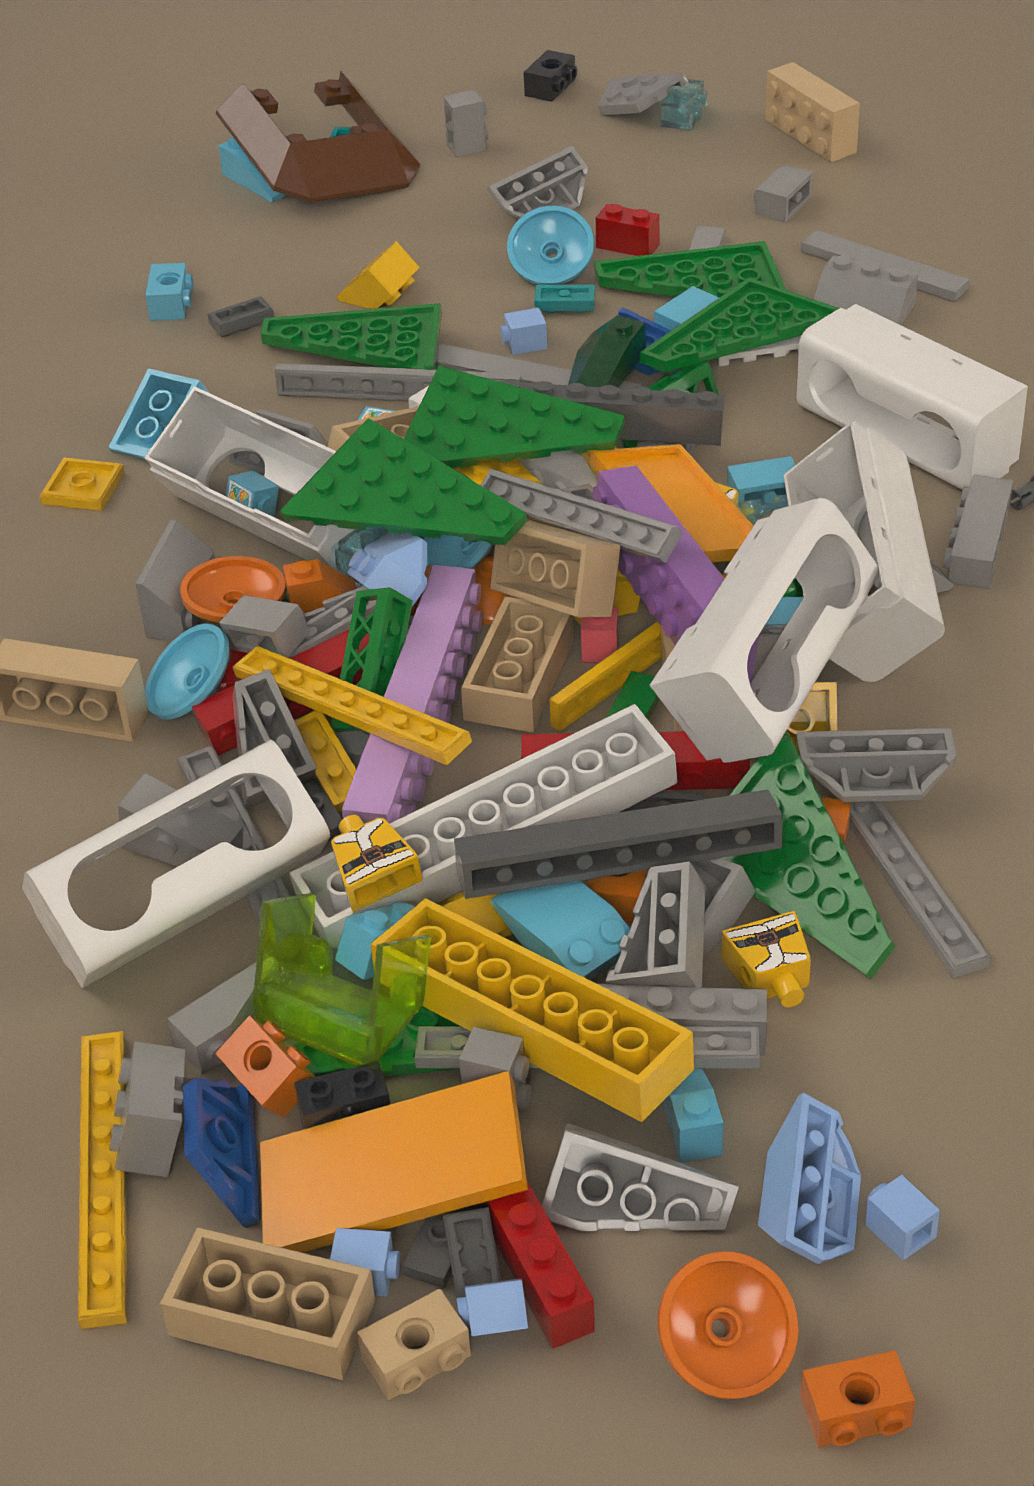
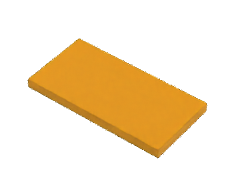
M681 444L591 451L590 463L597 472L636 465L712 563L731 561L754 526Z
M509 1071L260 1142L263 1243L301 1253L332 1245L336 1228L382 1231L528 1190L515 1085Z

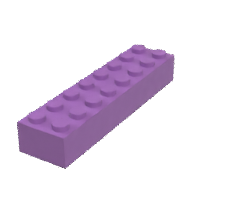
M636 465L598 471L597 484L593 488L594 501L675 525L683 531L666 564L620 549L618 565L620 573L625 575L632 585L635 594L641 597L649 613L657 619L665 635L670 637L676 646L685 630L697 623L725 579ZM760 633L749 651L747 660V673L750 684L753 677Z

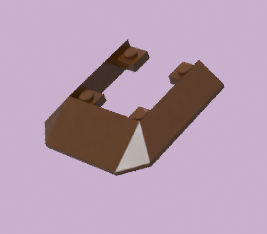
M341 70L339 80L329 79L324 82H316L314 93L325 107L341 104L358 125L350 127L349 135L308 141L303 134L284 136L268 115L278 111V102L267 89L250 91L244 83L216 109L218 118L272 190L312 203L408 188L420 169L418 160L364 94Z

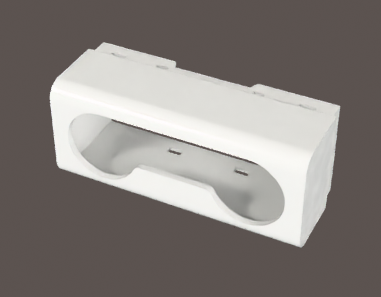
M857 304L846 310L839 308L808 327L802 334L799 341L797 404L842 428L852 420L864 429L868 426L904 451L909 463L963 490V487H970L973 475L1001 478L1009 472L1010 465L1019 460L1027 385ZM929 411L938 414L939 416L944 418L952 426L954 430L920 414L919 412Z
M194 386L146 455L145 460L152 466L149 470L174 496L307 561L318 559L344 575H349L347 572L350 569L349 562L359 549L363 550L367 544L372 542L380 528L366 527V530L338 528L335 525H314L308 534L256 508L253 510L209 488L210 476L220 461L235 452L251 451L262 457L265 464L264 477L279 485L280 489L295 495L336 451Z
M852 420L784 474V481L789 506L817 498L827 499L839 508L856 535L863 515L866 511L868 512L882 587L870 596L867 594L829 659L861 680L874 682L883 679L940 639L945 632L907 455L868 426L864 429Z
M817 498L774 510L770 517L757 520L725 569L724 573L727 577L697 623L685 630L650 684V687L706 760L721 758L724 763L768 756L774 752L879 576V567L839 508L827 499ZM796 578L805 590L806 595L750 684L747 673L749 651L791 582Z
M269 740L25 872L22 890L65 965L72 971L81 988H84L319 855L330 838V832L325 820L284 754L274 741ZM254 776L288 828V832L283 839L270 848L248 851L237 848L228 842H222L156 878L151 885V900L147 911L136 923L127 928L116 931H104L93 928L84 923L75 914L70 905L67 891L70 876L102 860L110 852L176 816L188 813Z

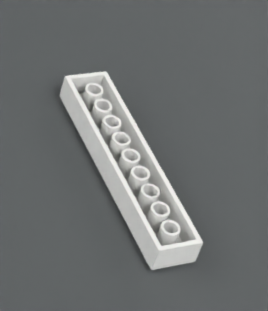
M633 704L390 823L394 830L416 852L423 877L422 882L353 912L333 851L290 872L297 901L325 946L338 950L346 917L388 906L395 902H405L415 907L426 898L437 904L463 891L456 870L454 838L618 813L677 783L675 752L639 708Z

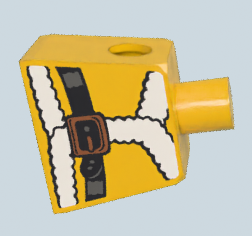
M349 815L340 822L339 830L342 834L334 837L331 844L353 912L423 881L416 852L384 818H376L364 824L358 815Z
M795 911L722 930L721 959L744 989L767 990V999L778 996L784 1007H794L804 999L805 994L802 989L806 988L810 982L811 960Z

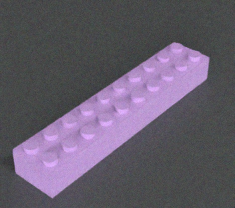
M433 565L427 581V587L423 591L384 695L385 698L450 723L451 703L458 700L459 679L466 676L467 656L473 655L475 633L481 632L483 624V612L478 611L477 607L481 598V585L476 584L475 569ZM370 733L342 807L343 819L349 815H358L364 824L376 818H384L390 824L417 811L416 804L424 799L426 789L425 778L432 775L434 760Z

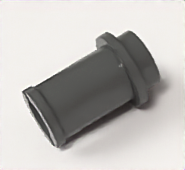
M1034 476L1030 479V482L1012 490L1011 500L1021 496L1020 500L1011 503L1014 509L1021 510L1034 502Z

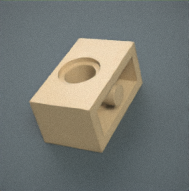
M440 1288L357 1332L361 1359L388 1401L400 1394H408L415 1391L424 1381L442 1371H451L457 1368L466 1358L471 1356L468 1328ZM414 1346H424L420 1349H410Z

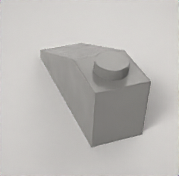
M269 954L167 1018L173 1046L185 1049V1058L201 1074L215 1065L223 1063L215 1053L249 1015L257 1020L278 987L274 958Z

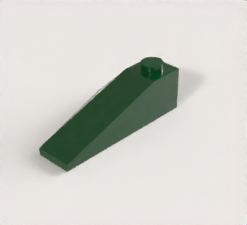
M617 315L592 332L577 350L568 385L580 383L588 387L612 385L619 388L639 363L640 352L646 348L645 323Z

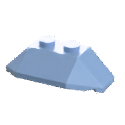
M391 533L367 544L363 550L359 549L349 562L350 569L347 573L369 589L391 587L411 599L413 606L427 587V577L424 575L427 567V542L410 533Z
M802 1093L797 1097L767 1152L758 1226L780 1245L816 1264H821L849 1254L854 1250L861 1174L851 1145L841 1129L844 1124L840 1113L811 1096Z

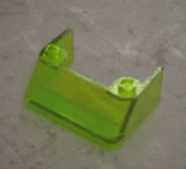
M307 893L262 901L253 993V1012L255 1018L262 1024L270 1020L288 1038L352 1065L364 1066L377 1062L423 1005L431 936L424 934L377 944L372 990L332 975L334 957L331 947L324 939L312 935L316 902L315 894Z

